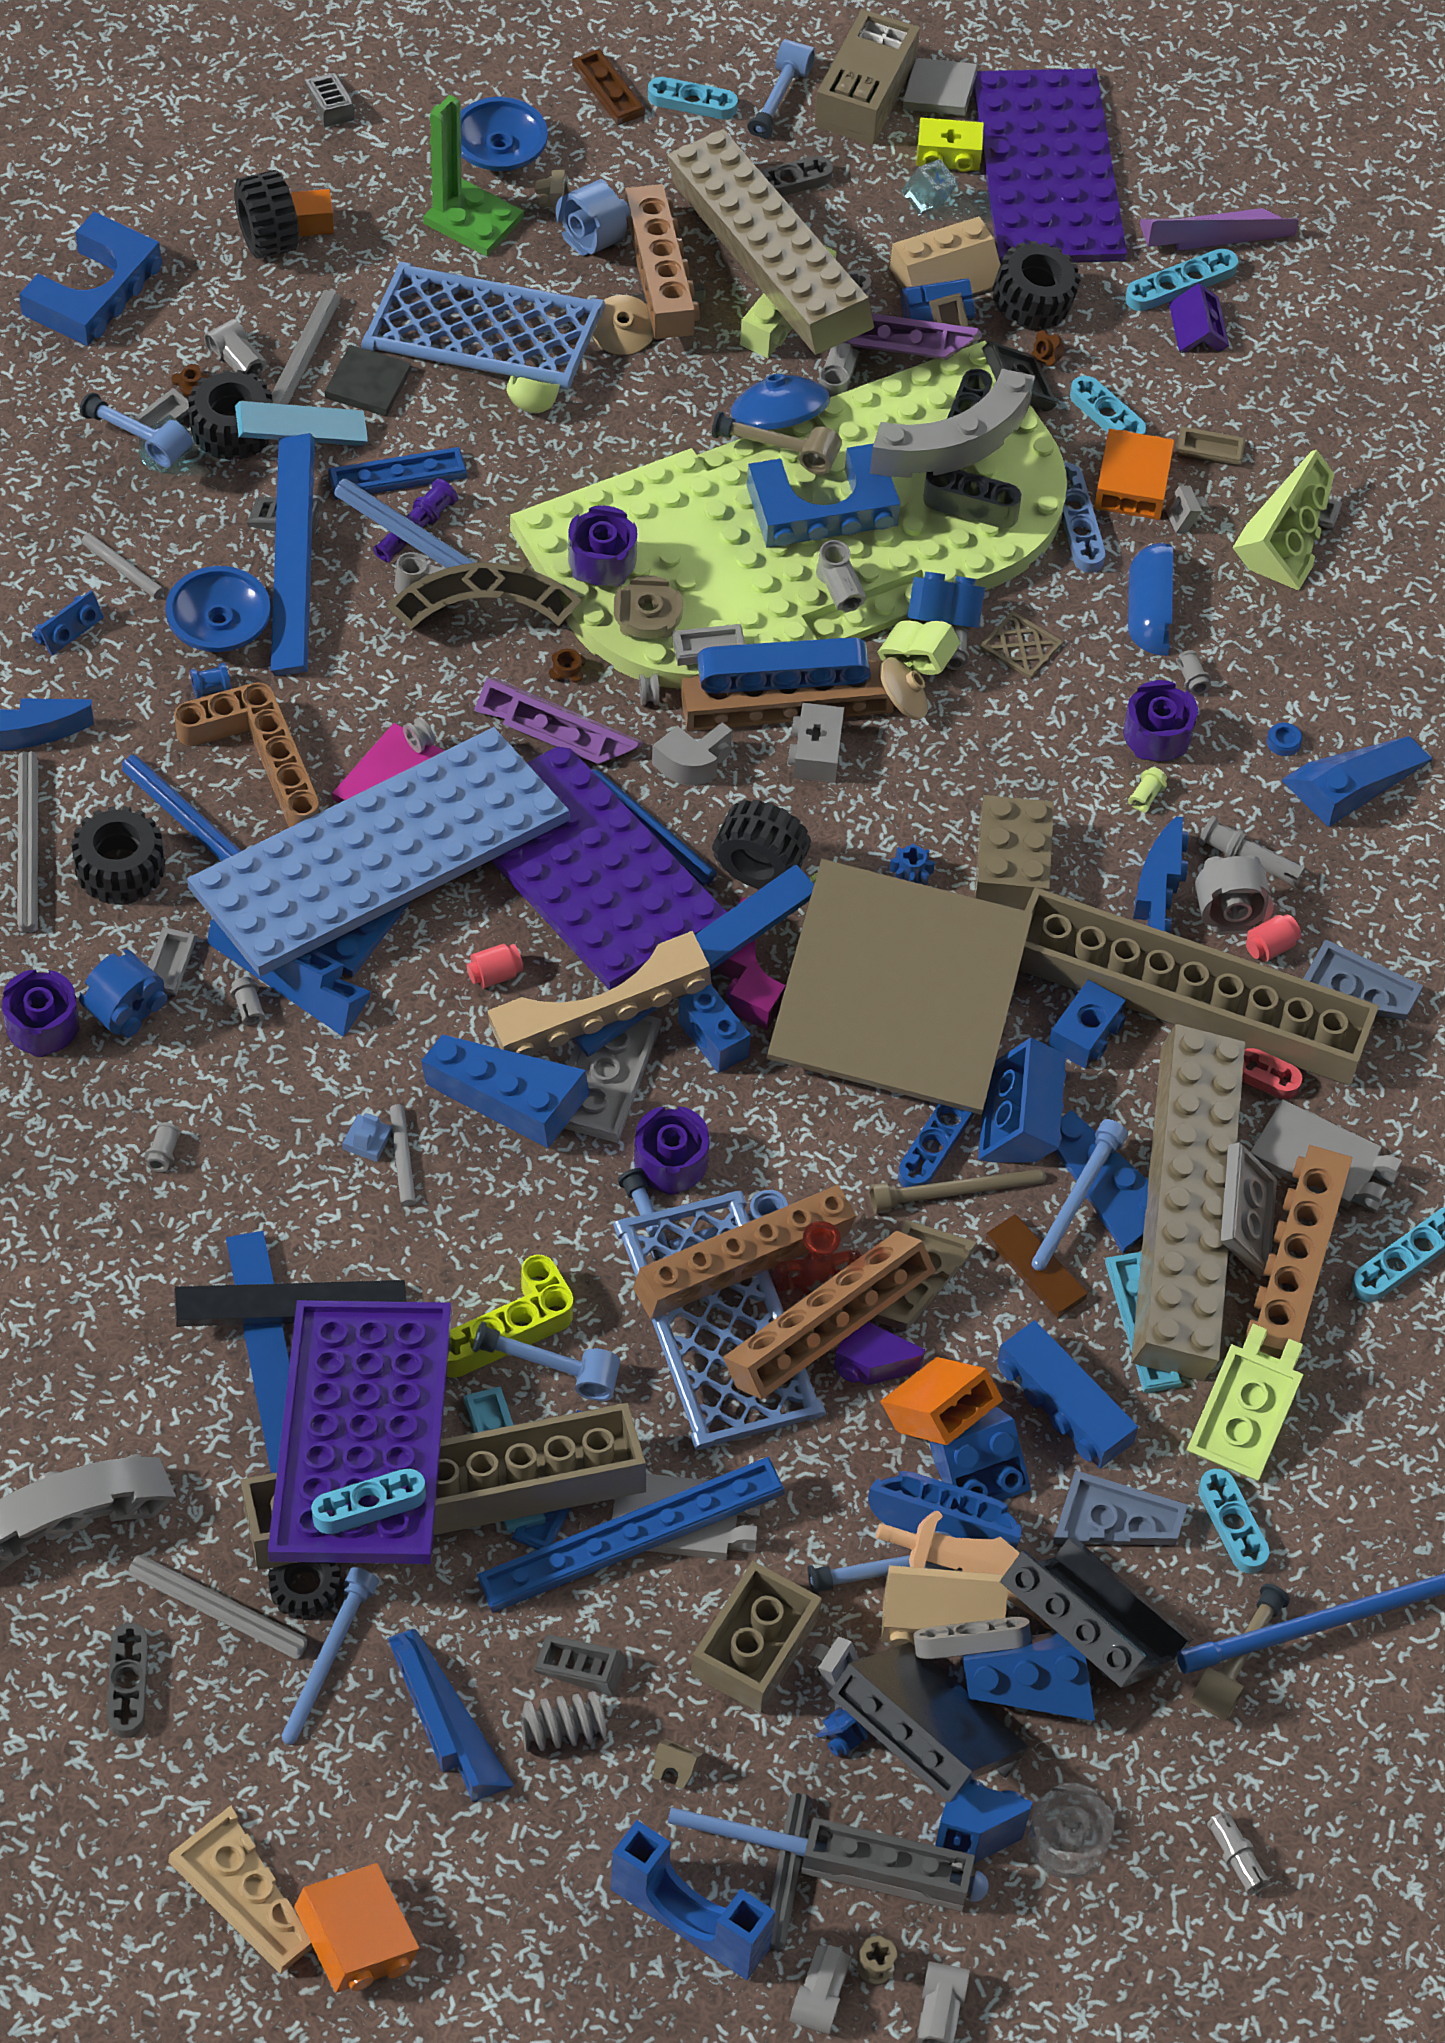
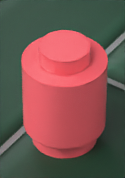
M1276 915L1248 931L1246 940L1247 950L1253 958H1259L1261 961L1267 962L1296 945V941L1301 939L1300 927L1291 915Z
M503 943L471 954V962L466 965L472 983H479L482 989L516 977V973L523 971V962L515 944L506 946Z

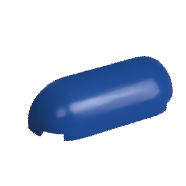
M1155 543L1138 552L1130 564L1128 631L1134 643L1141 649L1152 654L1168 656L1170 647L1169 624H1172L1173 546L1166 543Z
M900 1471L899 1476L889 1477L882 1481L878 1478L869 1489V1506L875 1516L886 1525L916 1534L919 1524L933 1511H939L942 1514V1518L937 1522L935 1532H946L954 1538L992 1540L1002 1537L1014 1549L1019 1544L1021 1525L1017 1524L1012 1515L1007 1512L1008 1506L995 1498L909 1471Z

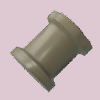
M872 1936L866 1939L859 1953L858 1974L868 1984L882 1985L893 1976L894 1962L897 1958L896 1947L892 1941L882 1936ZM876 1956L878 1961H884V1965H878L877 1961L870 1960V1957Z

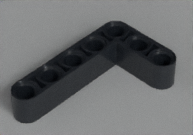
M975 368L965 372L947 419L970 409L988 394L992 388L993 379L987 371ZM966 467L940 475H933V471L926 472L923 501L928 508L998 528H1010L1018 521L1022 494L1015 485L966 472Z

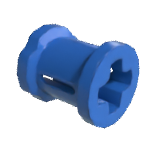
M224 662L219 663L217 668L199 672L196 669L190 670L191 683L196 699L204 695L231 689L229 674Z

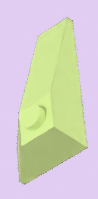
M1313 450L1246 524L1233 546L1234 551L1249 570L1296 590H1300L1313 567L1315 556L1311 552L1314 540L1320 539L1322 530L1318 526V519L1320 518L1321 510L1327 509L1335 475L1317 450Z

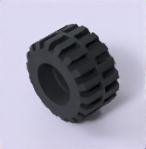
M271 170L237 178L234 188L236 213L245 243L254 257L261 259L296 250L299 241L298 220L290 190L282 175L277 170Z
M1029 241L1028 245L1022 242L1017 244L1016 248L1011 247L1007 254L1004 255L995 278L992 296L993 300L998 302L996 307L1000 312L1006 313L1005 317L1008 320L1013 319L1017 321L1016 324L1019 326L1028 325L1030 329H1037L1038 326H1041L1042 329H1049L1051 323L1054 326L1059 325L1062 318L1066 319L1079 289L1081 277L1078 274L1079 268L1077 264L1071 263L1072 258L1068 254L1064 255L1061 253L1062 249L1058 247L1052 248L1049 246V243L1037 244L1036 241Z
M230 369L223 370L221 374L213 372L209 374L210 378L199 380L198 386H194L191 390L188 406L191 434L196 445L200 444L202 451L207 453L211 450L212 456L216 458L224 454L226 460H233V455H239L240 459L247 458V452L251 451L255 455L260 452V445L265 448L269 444V439L239 437L236 415H221L227 412H236L235 405L239 401L273 403L271 390L267 389V384L263 380L258 381V377L252 373L245 375V371L237 370V372H230Z
M753 799L752 802L742 800L740 804L735 803L729 809L714 840L712 850L714 851L715 860L720 862L719 866L727 871L731 877L741 881L743 884L761 889L795 864L801 868L811 847V837L807 834L808 830L806 827L799 823L800 820L796 816L789 814V811L784 808H779L769 802L764 803L761 800Z
M115 806L108 807L106 812H102L100 809L93 812V818L86 816L81 821L82 827H76L71 844L75 874L81 888L86 887V893L93 898L98 894L99 901L107 903L108 898H112L114 904H122V899L128 898L129 903L137 901L138 894H141L144 898L151 894L150 886L155 889L160 884L159 877H163L165 872L162 834L160 828L156 827V823L151 817L145 818V812L137 810L134 813L131 812V807L123 806L122 810H116ZM115 849H127L135 852L131 856L120 860H111L103 857L104 854Z

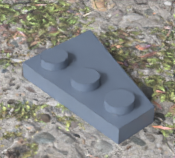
M1326 939L1303 978L1304 980L1379 1005L1376 1016L1405 1021L1423 989V985Z
M1075 1470L1053 1544H1065L1068 1538L1075 1537L1082 1544L1176 1545L1188 1505Z

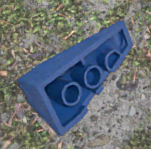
M1410 736L1308 762L1284 777L1282 782L1330 827L1431 762L1432 758Z

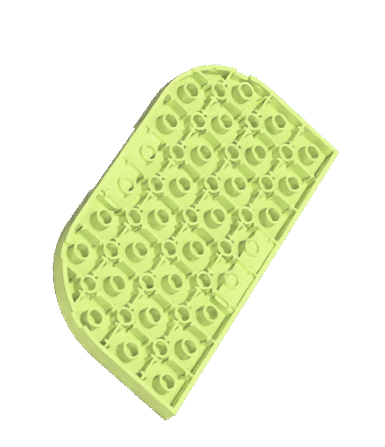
M983 341L961 349L948 360L936 358L830 397L828 407L808 421L785 428L768 430L804 440L806 437H809L812 429L815 427H827L834 430L841 437L842 446L830 471L826 474L818 475L807 471L800 464V452L741 438L698 455L691 448L510 515V531L536 572L557 581L582 600L565 620L577 638L594 655H599L602 659L614 665V669L639 680L640 674H644L646 678H650L652 674H657L659 686L681 689L682 678L699 676L698 664L677 666L672 636L669 638L644 639L635 636L628 637L620 631V625L614 617V597L621 586L622 590L630 584L631 579L639 576H657L667 580L669 587L673 588L676 593L678 589L683 598V615L675 631L741 624L745 644L836 638L861 639L895 626L901 621L913 619L907 618L913 578H924L925 571L946 574L945 581L955 582V576L976 579L975 586L985 587V590H988L1013 579L1028 569L1029 565L1041 553L1047 550L1060 527L1066 499V469L1057 443L1034 409L1029 405L1021 425L1016 431L1013 430L1004 440V444L986 458L967 466L965 469L966 472L1007 482L1020 489L1022 495L1019 516L1014 526L998 528L928 508L923 501L926 472L912 473V476L909 478L892 477L901 504L898 526L884 530L877 529L853 535L823 538L818 541L810 540L792 543L787 546L766 548L747 489L749 463L781 458L790 487L801 499L817 505H831L845 500L852 494L845 473L847 448L873 444L880 422L911 425L947 419L963 375L970 369L978 368L987 371L993 379V388L996 379L982 350V347L986 344ZM605 505L621 509L637 527L636 566L633 572L626 578L625 583L618 587L594 585L585 581H578L573 577L568 563L569 525L577 514L580 517L589 512V508ZM827 541H842L850 549L851 565L866 595L865 603L860 605L855 611L844 613L842 610H837L826 584L817 577L816 569L820 549ZM558 591L563 608H565L572 600L562 591ZM646 603L645 607L641 608L645 611L655 610L650 603Z

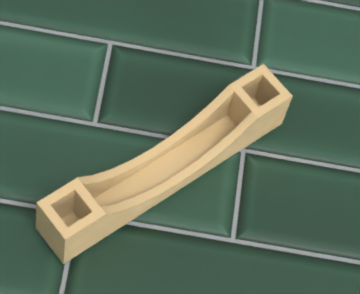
M693 931L658 944L649 960L637 973L621 985L603 994L569 1002H543L521 997L487 1010L491 1029L500 1049L533 1056L534 1053L548 1047L562 1046L569 1039L584 1033H595L602 1029L603 1026L617 1020L625 1021L631 1019L640 1011L651 1007H662L672 999L686 993L694 994L700 992L707 985L712 984L710 966Z

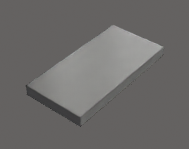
M649 1015L589 1057L575 1044L568 1066L586 1070L590 1095L564 1127L565 1129L615 1143L619 1142L662 1025V1019Z

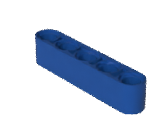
M860 638L712 646L701 650L697 655L701 688L708 693L853 685L866 681L871 675L866 642Z

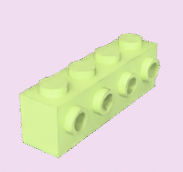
M826 247V249L836 259L837 252ZM764 293L742 319L740 345L769 358L774 350L783 344L792 326Z

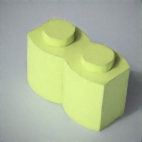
M901 621L895 625L877 653L882 661L888 657H894L905 663L912 671L935 675L943 671L961 642L952 625L946 622L931 621L921 624L917 621Z

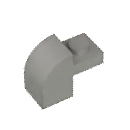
M722 722L697 742L679 726H676L653 745L652 765L672 781L683 785L708 783L717 777V763L723 762L731 752L732 730Z

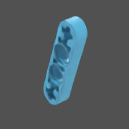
M1217 249L1135 280L1127 287L1126 304L1133 310L1145 311L1174 300L1198 283L1209 287L1227 280L1236 273L1238 257L1231 250ZM1199 272L1203 275V278L1193 279L1187 273ZM1170 282L1176 288L1168 290L1162 288L1160 284Z
M1445 1207L1435 1212L1362 1265L1355 1272L1351 1287L1354 1295L1362 1301L1375 1302L1444 1253L1445 1230L1442 1236L1438 1232L1445 1223ZM1417 1238L1428 1239L1434 1248L1430 1251H1421L1414 1245V1240ZM1396 1257L1403 1260L1407 1268L1403 1271H1394L1389 1268L1386 1261ZM1380 1271L1382 1276L1377 1280L1375 1288L1371 1285L1365 1288L1362 1285L1364 1279L1368 1282L1372 1281L1378 1276Z

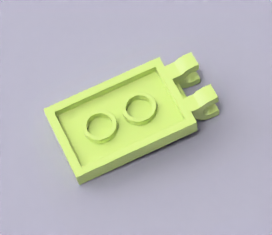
M1252 1324L1243 1348L1231 1344L1186 1451L1259 1482L1303 1378L1302 1373L1293 1370L1303 1350V1344L1288 1339L1279 1360L1260 1352L1267 1335V1329Z

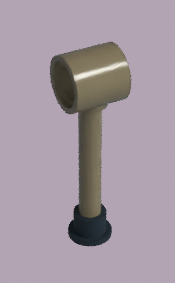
M720 411L716 414L712 425L713 438H718L719 436L731 438L736 436L800 452V464L807 471L818 475H823L830 471L842 446L841 437L834 430L827 427H815L812 429L809 437H806L804 440L736 423L734 418L726 417Z
M1264 1584L1260 1589L1261 1597L1256 1604L1258 1610L1244 1633L1266 1627L1270 1619L1279 1614L1281 1608L1288 1606L1290 1603L1288 1594L1278 1586ZM1251 1653L1228 1659L1222 1671H1216L1208 1667L1200 1679L1190 1703L1226 1722L1245 1688L1235 1679Z

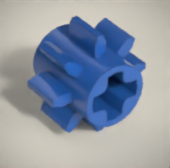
M912 843L903 849L900 847L896 849V857L890 860L889 871L896 872L895 878L927 885L929 875L934 873L935 862L928 860L929 849L924 850L916 846L915 843Z

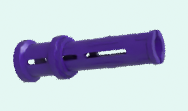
M436 479L432 483V489L423 497H418L414 501L413 510L406 518L421 528H424L427 524L436 523L440 518V513L448 505L452 506L458 501L455 489L445 480ZM390 532L373 547V551L378 558L386 563H390L392 558L408 543Z

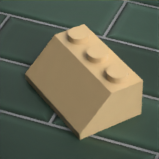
M980 216L892 244L890 270L902 289L969 278L972 296L992 290L1000 267L994 238Z
M889 1565L883 1598L881 1642L890 1643L892 1647L907 1642L915 1645L913 1634L923 1628L1005 1618L1008 1589L999 1582L1004 1575Z

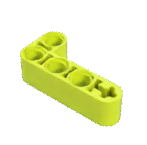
M538 1254L533 1255L522 1264L521 1288L524 1297L451 1329L447 1377L456 1378L509 1355L494 1350L493 1353L481 1349L477 1352L472 1351L474 1339L482 1321L486 1322V1327L500 1331L501 1336L529 1345L558 1333L571 1324L573 1319V1295L555 1263L549 1257ZM539 1276L545 1278V1280L535 1281L532 1278ZM552 1306H560L563 1309L559 1311H552L549 1308ZM524 1321L529 1323V1325L517 1326L515 1323Z

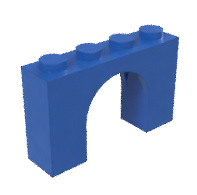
M93 212L75 232L78 253L109 267L114 271V276L100 287L77 290L66 287L38 273L19 294L23 316L86 346L95 337L100 338L104 334L110 320L114 316L118 317L122 314L126 302L132 295L137 296L141 292L144 282L150 275H156L162 265L160 243L97 212Z
M874 443L847 448L845 473L852 494L845 500L831 505L812 504L798 497L790 487L781 458L749 463L747 489L766 548L787 546L792 543L810 540L818 541L828 537L853 535L859 532L877 529L884 530L898 526L901 504L892 477L870 474Z
M636 1820L612 1853L611 1890L748 1981L771 1948L776 1911L741 1888L727 1908L707 1900L689 1887L673 1869L670 1863L671 1842Z

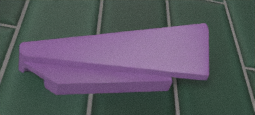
M1263 208L1181 219H1140V226L1148 247L1175 244L1177 250L1295 236L1299 223L1298 218H1281Z
M872 314L874 329L843 343H849L853 347L948 360L972 341L981 339L982 333L978 328Z
M486 678L474 711L505 718L504 725L554 746L570 748L576 755L597 764L640 748L643 744L641 740L497 678Z

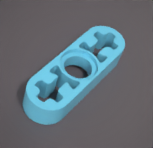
M667 77L654 78L648 84V100L651 104L658 107L723 120L732 118L737 112V96L732 91ZM687 96H697L701 100L698 102H688L684 98Z
M1080 376L1073 380L1070 391L1071 401L1108 433V428L1116 430L1126 429L1129 432L1136 430V433L1145 434V422L1098 380L1090 376ZM1110 408L1116 414L1114 416H1104L1099 410Z
M402 1469L318 1496L312 1503L313 1524L322 1533L334 1534L415 1509L426 1498L424 1477L414 1469ZM408 1486L409 1489L413 1491L406 1493L405 1489L402 1487ZM386 1491H389L392 1499L387 1500ZM367 1495H373L380 1499L379 1503L372 1507H363L358 1501ZM347 1503H351L352 1511L348 1512ZM332 1510L336 1515L329 1517L325 1511Z
M1222 1469L1208 1470L1201 1478L1198 1488L1199 1496L1234 1565L1244 1573H1257L1267 1563L1269 1546L1232 1475ZM1215 1481L1217 1486H1225L1222 1493L1225 1504L1221 1507L1222 1499L1216 1490L1209 1491L1211 1482ZM1227 1514H1237L1243 1519L1244 1526L1240 1529H1230L1224 1524L1223 1517ZM1247 1534L1249 1535L1247 1536L1246 1544L1251 1552H1259L1256 1561H1253L1250 1556H1242L1245 1550L1242 1538Z

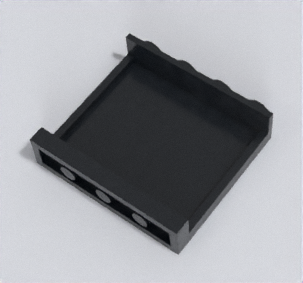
M1075 1537L1068 1538L1055 1557L1039 1562L1025 1550H1022L999 1581L1120 1687L1170 1670L1177 1662V1652L1186 1649L1193 1640L1191 1636Z
M911 1642L849 1663L827 1694L949 1803L959 1797L972 1779L993 1770H997L1006 1778L1030 1747L980 1702L969 1699L968 1692L931 1659L917 1657L915 1645Z

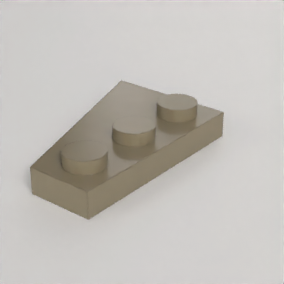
M905 1220L901 1233L923 1241L936 1272L871 1320L907 1331L974 1253L977 1242Z

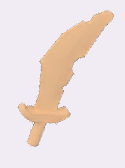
M933 1511L919 1524L916 1534L882 1523L879 1524L876 1532V1539L912 1549L909 1564L910 1567L924 1568L927 1561L953 1570L960 1568L963 1572L1005 1575L1020 1554L1002 1537L992 1540L954 1538L936 1533V1524L942 1518V1514L939 1511ZM1008 1590L1007 1600L1034 1617L1045 1628L1052 1629L1050 1625Z

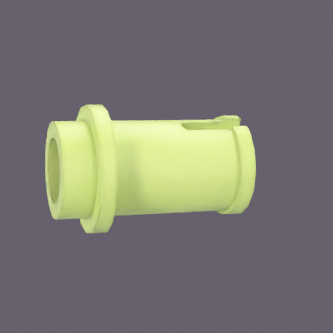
M1154 767L1143 771L1140 776V784L1128 799L1129 805L1133 804V808L1143 813L1149 810L1157 794L1164 791L1167 786L1166 774Z

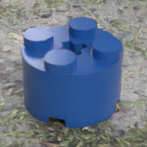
M126 949L123 950L125 955L118 957L113 953L92 970L85 981V984L89 986L87 993L84 995L80 992L79 1001L110 1032L116 1035L122 1034L126 1038H130L141 1028V1021L151 1012L160 1010L168 997L163 992V979L131 950Z

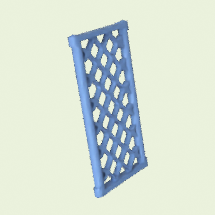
M400 261L370 327L363 337L361 348L508 376L523 377L544 383L559 384V388L569 390L598 320L601 318L605 308V300L596 298L588 300L414 267L411 263ZM404 278L412 279V285L399 290ZM430 283L442 285L443 291L431 296L425 295L422 289ZM460 289L473 291L474 295L462 302L456 301L453 297ZM414 292L418 293L422 298L409 305L405 304L401 299ZM491 295L504 297L505 302L490 308L487 307L484 300L488 299ZM444 298L449 299L453 304L443 310H436L432 303ZM393 301L398 302L401 308L388 313ZM522 301L535 303L536 308L521 314L516 310L515 306L519 305ZM474 304L480 305L484 310L473 316H467L463 309ZM554 306L565 308L567 314L557 319H550L546 312L550 311ZM422 307H427L432 312L431 315L421 319L414 318L411 313ZM505 310H510L515 316L504 322H498L494 317L495 314ZM584 312L590 313L585 325H581L577 318L581 317ZM458 313L463 319L452 325H447L442 318ZM401 316H407L410 319L411 323L399 328H395L390 322ZM536 316H541L546 322L535 328H529L525 323L526 320ZM484 319H490L494 325L483 331H478L473 324ZM431 322H438L442 329L426 334L421 327ZM572 322L577 328L569 333L561 334L556 327ZM382 324L387 325L390 332L384 334L383 337H377ZM514 325H521L525 332L509 337L504 330ZM465 327L469 328L473 335L461 340L456 339L452 334ZM412 330L418 331L421 335V338L415 340L414 343L403 342L400 339L401 335ZM545 331H552L556 338L540 343L535 336ZM496 333L500 334L504 341L492 346L487 345L483 340ZM443 336L449 337L452 341V344L446 346L445 349L434 348L431 345L433 340ZM579 337L575 349L570 348L567 341ZM527 339L531 340L535 347L524 352L518 351L515 347V344ZM474 342L480 343L483 347V350L479 351L476 356L465 354L462 351L464 346ZM561 345L567 352L558 357L551 358L546 350ZM505 348L511 349L514 353V356L510 357L507 362L496 360L493 355ZM536 354H541L546 360L538 368L525 365V359ZM569 360L565 372H558L556 365Z
M735 1191L726 1195L649 1214L620 1219L613 1226L617 1237L623 1240L635 1276L637 1277L639 1269L648 1265L645 1257L651 1250H658L666 1255H672L681 1251L687 1241H693L697 1244L705 1241V1239L693 1233V1228L699 1220H704L718 1228L716 1236L750 1221L744 1208L747 1206L742 1191ZM727 1207L730 1211L724 1220H718L706 1214L707 1212ZM690 1216L695 1218L688 1229H683L670 1222ZM659 1225V1229L652 1238L637 1235L635 1231ZM663 1229H669L683 1237V1241L678 1249L672 1250L657 1241ZM768 1270L755 1275V1280L748 1287L738 1283L729 1286L743 1295V1299L737 1308H732L720 1302L717 1298L721 1291L719 1290L712 1296L708 1295L701 1298V1300L708 1304L702 1317H696L680 1307L668 1312V1316L665 1313L651 1319L693 1433L690 1437L695 1450L709 1448L713 1445L806 1420L820 1419L826 1415L822 1400H817L805 1368L792 1377L794 1381L787 1388L778 1387L773 1391L782 1398L776 1410H770L758 1404L755 1396L747 1398L733 1391L731 1388L732 1378L727 1385H721L707 1376V1372L713 1363H719L727 1367L723 1357L718 1353L724 1342L729 1341L737 1346L744 1342L730 1333V1329L736 1320H742L755 1327L757 1333L768 1325L769 1321L772 1322L784 1313ZM747 1299L764 1301L768 1313L762 1320H755L742 1312V1307ZM712 1308H718L731 1315L732 1320L726 1329H720L706 1321V1317ZM676 1317H683L696 1325L691 1338L686 1339L673 1335L670 1324ZM706 1329L720 1337V1342L714 1351H709L695 1343L694 1339L699 1330ZM693 1350L708 1358L709 1363L703 1372L698 1373L693 1370H686L682 1358L688 1351ZM701 1385H708L721 1393L722 1396L715 1407L704 1404L699 1405L695 1392ZM726 1397H731L745 1405L746 1410L740 1419H733L720 1411V1406ZM787 1400L796 1403L802 1402L804 1409L780 1414V1409ZM752 1409L769 1417L747 1424L744 1423L747 1413ZM714 1419H720L733 1426L732 1428L709 1433L708 1426Z

